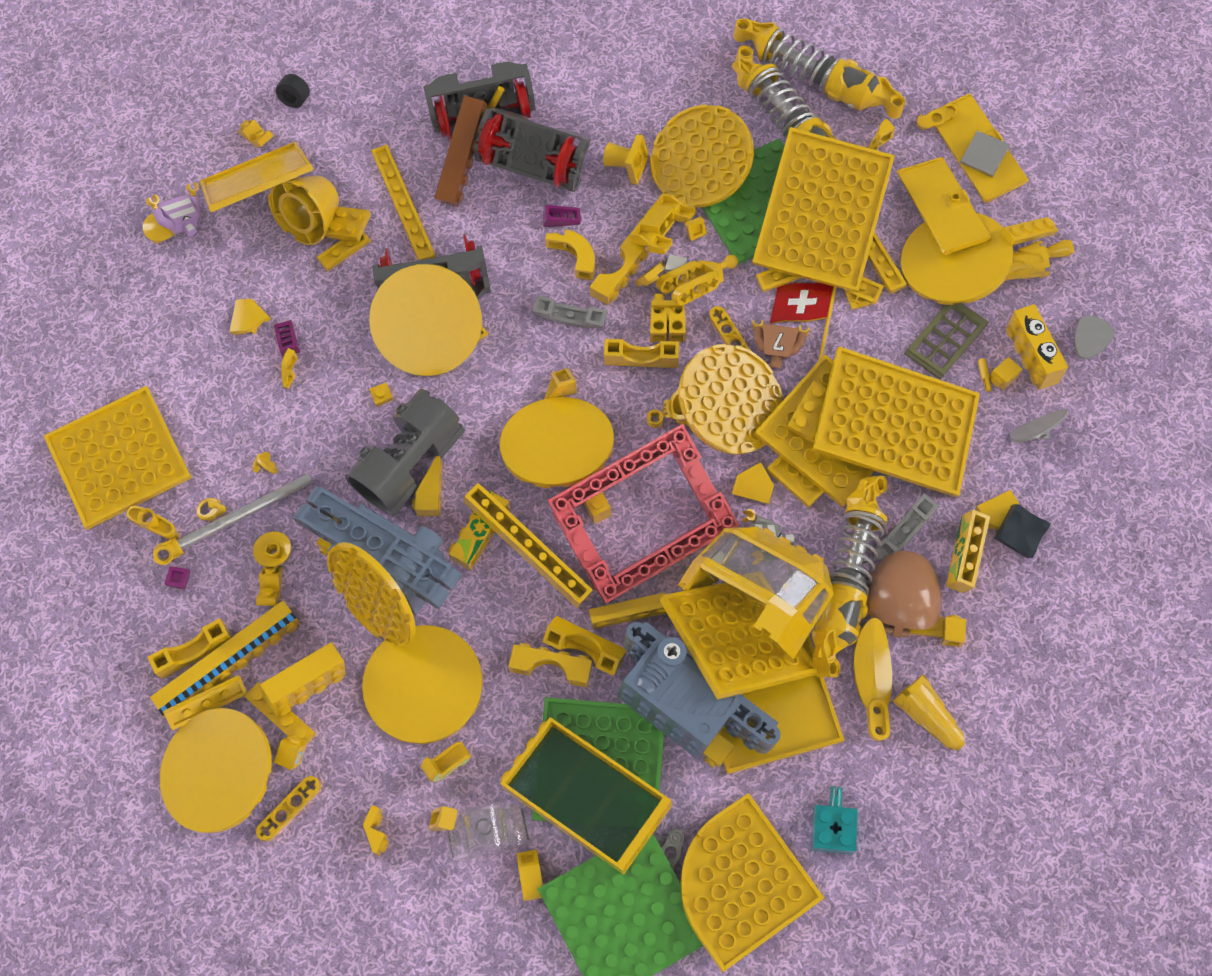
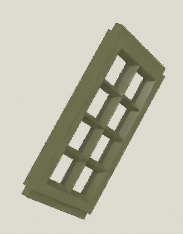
M963 303L945 305L904 354L941 380L984 330L989 321ZM951 309L963 316L957 324L945 317ZM965 319H968L977 326L971 334L959 327ZM941 320H944L953 327L947 335L935 328ZM956 330L968 337L962 345H959L950 338ZM932 331L944 338L938 346H935L926 339ZM946 341L958 348L952 357L940 349ZM922 342L934 349L928 358L916 350ZM937 352L948 359L942 368L931 361Z

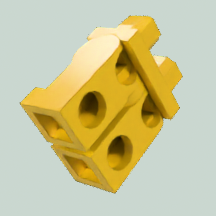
M655 294L654 299L651 300L650 342L667 341V323H669V341L685 342L684 305L676 303L672 299V295L671 300H664V294Z

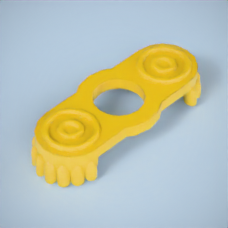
M950 103L946 107L933 110L924 116L920 114L917 118L918 127L926 130L934 126L943 125V123L954 119L957 115V106ZM934 114H939L942 120L934 122L931 117Z

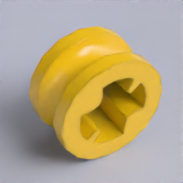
M657 409L649 411L647 413V424L652 428L660 427L663 424L662 412ZM652 416H658V422L655 420L652 422Z

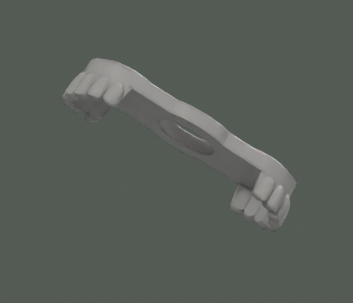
M673 829L668 833L667 840L661 848L664 854L668 847L676 849V857L674 859L667 858L673 871L676 862L681 857V848L683 842H685L684 833L678 829Z

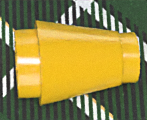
M1071 239L1061 240L1046 248L1049 258L1068 257L1074 253Z

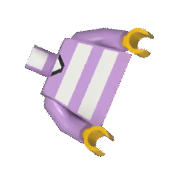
M197 182L193 183L194 190L190 188V183L186 185V190L191 196L185 194L159 203V197L156 194L152 195L154 202L151 201L150 197L146 199V204L153 208L152 212L159 225L170 229L174 234L185 231L187 236L196 234L197 230L195 227L197 226L201 211L199 196L196 195V191L199 188Z

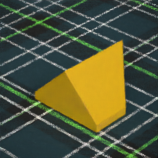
M569 368L551 373L552 377L544 399L566 397L577 393L576 381Z

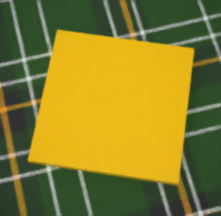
M294 141L200 180L199 183L210 212H214L314 169L298 143Z
M808 635L802 646L813 662L814 647ZM815 675L741 694L778 722L777 728L780 731V739L768 753L760 754L754 749H748L740 738L731 736L725 727L719 732L722 737L735 746L723 762L727 775L845 741L824 677H816Z

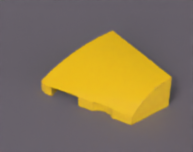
M887 118L880 124L868 148L878 150V147L893 138L895 127Z

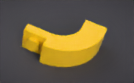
M565 229L564 235L546 233V248L568 251L576 257V278L594 280V252L590 243L582 235Z

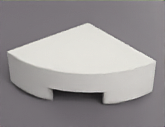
M669 254L665 272L668 273L686 264L687 258Z

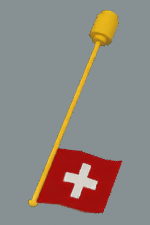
M820 282L791 283L777 287L769 325L780 322H809L826 319L819 361L824 353L837 287Z

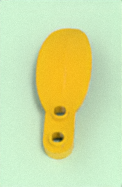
M872 618L865 623L859 633L854 650L853 669L857 691L866 708L869 736L875 741H882L890 735L888 704L892 693V665L883 623L878 618ZM874 708L878 710V714L874 713ZM876 728L880 730V734L876 733Z

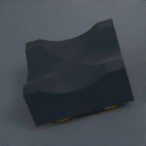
M1019 504L1011 505L994 539L1026 558H1033L1042 537L1049 529L1051 523L1030 513Z

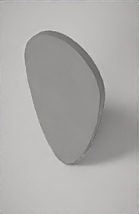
M1082 317L1077 324L1074 336V346L1078 357L1089 359L1102 352L1114 337L1113 328L1108 322L1099 317Z
M1062 409L1032 420L1013 430L1010 438L1014 442H1025L1036 438L1049 439L1050 430L1061 423L1068 416L1069 411L1068 409Z

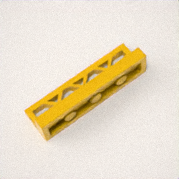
M666 592L589 609L593 630L666 614L667 612L660 602V598L662 595H666Z

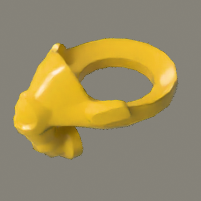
M269 452L259 453L255 457L252 466L253 472H259L261 466L272 474L278 473V469L275 467L276 464L270 461Z
M206 498L198 504L196 513L201 520L213 522L216 517L225 514L226 507L218 499ZM208 502V507L212 508V510L208 514L202 515L201 508Z

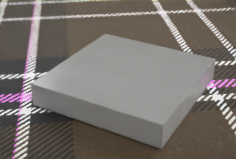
M977 131L960 163L993 177L1010 144Z

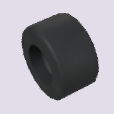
M295 74L285 75L276 86L275 91L279 100L292 108L301 107L310 95L308 84Z

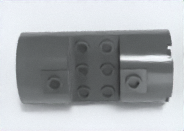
M419 389L407 403H402L397 407L395 411L397 413L393 418L396 426L402 433H398L393 438L392 445L384 450L376 446L363 447L359 452L360 456L356 459L357 462L345 474V479L357 493L387 515L394 516L418 488L414 484V479L409 471L425 452H428L433 457L440 456V458H443L466 431L462 424L458 423L460 420L458 415L440 398L430 397V392L424 389Z

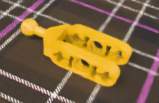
M731 254L727 255L724 261L719 264L703 260L698 262L690 261L660 276L656 281V288L665 294L674 290L672 299L679 305H685L715 290L720 283L724 282L723 269L735 268L738 264V259L735 255Z

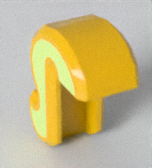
M456 742L435 758L426 757L421 763V769L430 782H438L453 773L459 766L465 765L470 760L471 755L462 742Z

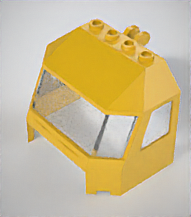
M759 527L724 528L692 561L677 586L686 591L711 586L714 583L717 584L721 579L733 588L764 603L766 607L757 619L754 627L759 631L762 628L770 633L768 637L790 658L794 659L834 595L829 571L823 562L824 559L817 554H813V556L808 554L807 550L800 545L796 547L791 545V542L785 537L781 536L778 538L774 536L775 533L767 528H764V530Z

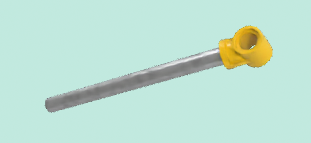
M306 474L178 540L176 537H173L164 543H158L153 548L154 561L160 565L169 564L173 559L185 554L184 549L313 484L310 475ZM160 550L169 552L165 558H161L157 554Z

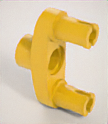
M132 506L126 512L127 518L138 527H142L168 540L173 537H180L176 527L170 521L149 508Z

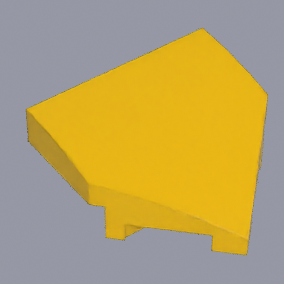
M862 277L858 292L848 289L843 290L851 309L854 310L877 303L884 286Z
M238 299L235 302L229 332L233 335L247 334L251 331L255 335L257 328L264 321L268 322L271 318L253 299Z
M761 462L737 475L732 494L767 504L770 503L774 484Z
M1009 490L978 505L976 510L990 516L988 529L999 530L1011 505L1019 504L1012 491Z

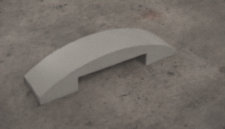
M538 295L532 313L545 319L581 328H603L608 312L607 310L589 307L588 310L555 303V299Z
M924 493L912 506L907 515L881 541V547L876 550L878 558L882 560L891 553L901 551L940 506Z

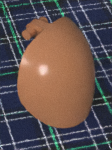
M898 551L883 558L871 573L872 582L866 585L869 588L866 604L868 606V615L871 618H878L882 623L893 625H886L885 631L887 634H892V637L901 638V636L909 638L910 630L904 628L925 630L933 627L941 614L942 598L938 577L932 564L922 555L911 551Z

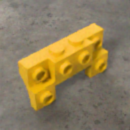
M662 193L630 233L631 243L648 246L649 252L665 255L673 243L672 238L664 236L676 221L681 223L691 221L696 214V208L681 203L673 195Z

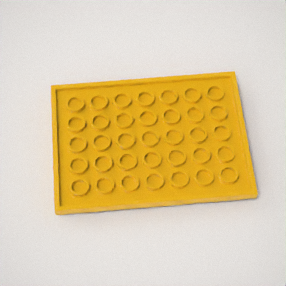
M790 127L752 264L858 292L895 155Z
M839 346L836 349L812 451L957 498L960 496L980 393Z

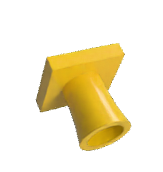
M637 134L631 148L608 142L603 154L604 166L626 168L631 184L638 185L649 159L644 136Z

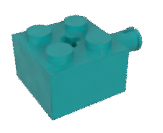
M831 786L829 805H815L813 808L811 851L853 855L856 852L858 809L844 808L842 806V787H838L836 793V786ZM833 825L839 830L836 834H833V830H830Z

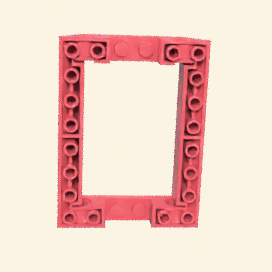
M683 424L547 500L556 522L582 568L606 604L711 543L724 528L740 526L721 492L716 491L699 459L702 457ZM672 453L708 520L611 576L608 571L610 570L604 559L601 560L583 528V521L579 515H576L573 508Z

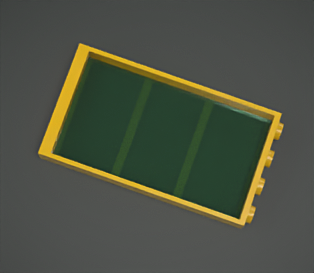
M549 717L547 721L541 723L537 735L529 739L525 751L517 755L510 771L507 770L502 775L500 785L503 790L624 875L673 806L672 800Z

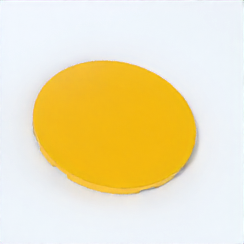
M707 104L690 107L673 116L666 123L667 125L662 131L658 133L653 143L652 155L650 156L652 177L662 193L673 195L685 205L701 208L712 206L727 199L743 184L752 167L754 158L752 135L740 116L728 108Z
M977 213L991 236V240L943 255L926 223H922L910 234L901 253V268L907 284L924 299H930L944 305L963 302L967 304L988 296L1005 281L1013 265V245L1010 246L1000 233L1003 227L994 219Z
M416 264L396 271L381 284L371 304L369 324L373 341L387 361L398 369L410 374L433 376L453 370L471 355L481 334L482 313L475 292L460 275L439 265Z
M718 344L700 351L685 366L679 383L680 407L688 426L706 445L723 453L741 455L762 448L766 444L757 438L754 433L780 405L783 398L780 384L777 383L772 374L774 372L757 354L741 346Z
M570 397L542 399L523 407L508 420L500 437V452L507 469L519 480L535 484L536 487L541 488L574 486L600 471L605 466L608 458L611 457L614 448L613 428L607 416L591 403Z
M341 542L332 547L327 555L328 571L332 572L334 587L338 594H343L346 601L345 605L354 617L374 636L384 638L387 644L404 646L414 638L416 632L414 616L404 594L390 574L376 559L354 544Z
M421 625L415 626V636L406 645L393 646L387 644L384 640L376 648L365 668L362 692L368 713L377 726L385 733L405 743L430 744L454 735L466 725L475 713L481 700L483 676L476 654L464 639L442 627Z
M216 708L201 712L181 726L167 746L160 769L161 795L170 815L185 828L201 833L224 832L247 819L252 814L251 811L257 803L261 802L268 787L266 784L269 773H271V750L264 731L248 715L228 708Z

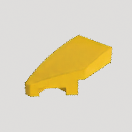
M289 348L281 363L282 383L286 389H289L296 377L292 369L298 360L295 351Z

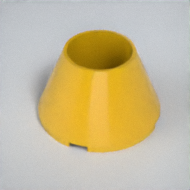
M319 175L293 178L270 188L271 192L268 195L269 207L274 219L285 233L289 232L295 236V241L305 245H315L324 239L339 205L338 193L330 181Z

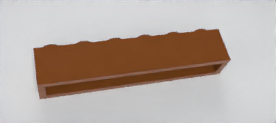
M468 96L463 97L434 199L438 202L458 207L459 203L463 200V188L468 183V171L472 168L474 162V147L476 143H479L476 141L480 134L478 131L482 130L479 127L480 122L488 108V105L483 100Z

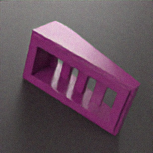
M545 205L543 227L581 224L580 208Z
M292 320L275 324V333L282 357H284L288 348L294 350L295 353H300ZM289 326V328L279 331V328ZM292 337V339L282 341V339Z

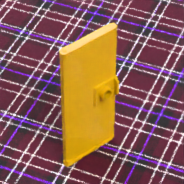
M971 93L950 102L952 105L957 106V115L954 119L935 128L984 203H989L1028 183L1029 179L1009 150L993 177L960 163L977 131L1004 142L998 130L992 126ZM947 104L944 105V106H942V107H940V108H937V110L946 107ZM934 114L931 117L934 122L942 120L939 114Z
M943 157L897 170L898 177L943 255L991 240V236L971 205L969 196L961 188Z

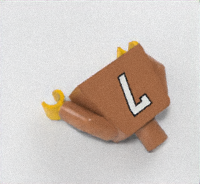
M755 320L752 321L756 345L759 351L764 352V356H771L770 367L781 368L782 358L790 359L791 356L796 355L804 346L810 328L808 327L804 331L801 329L802 325H799L798 328L763 324V320H761V324L757 325Z

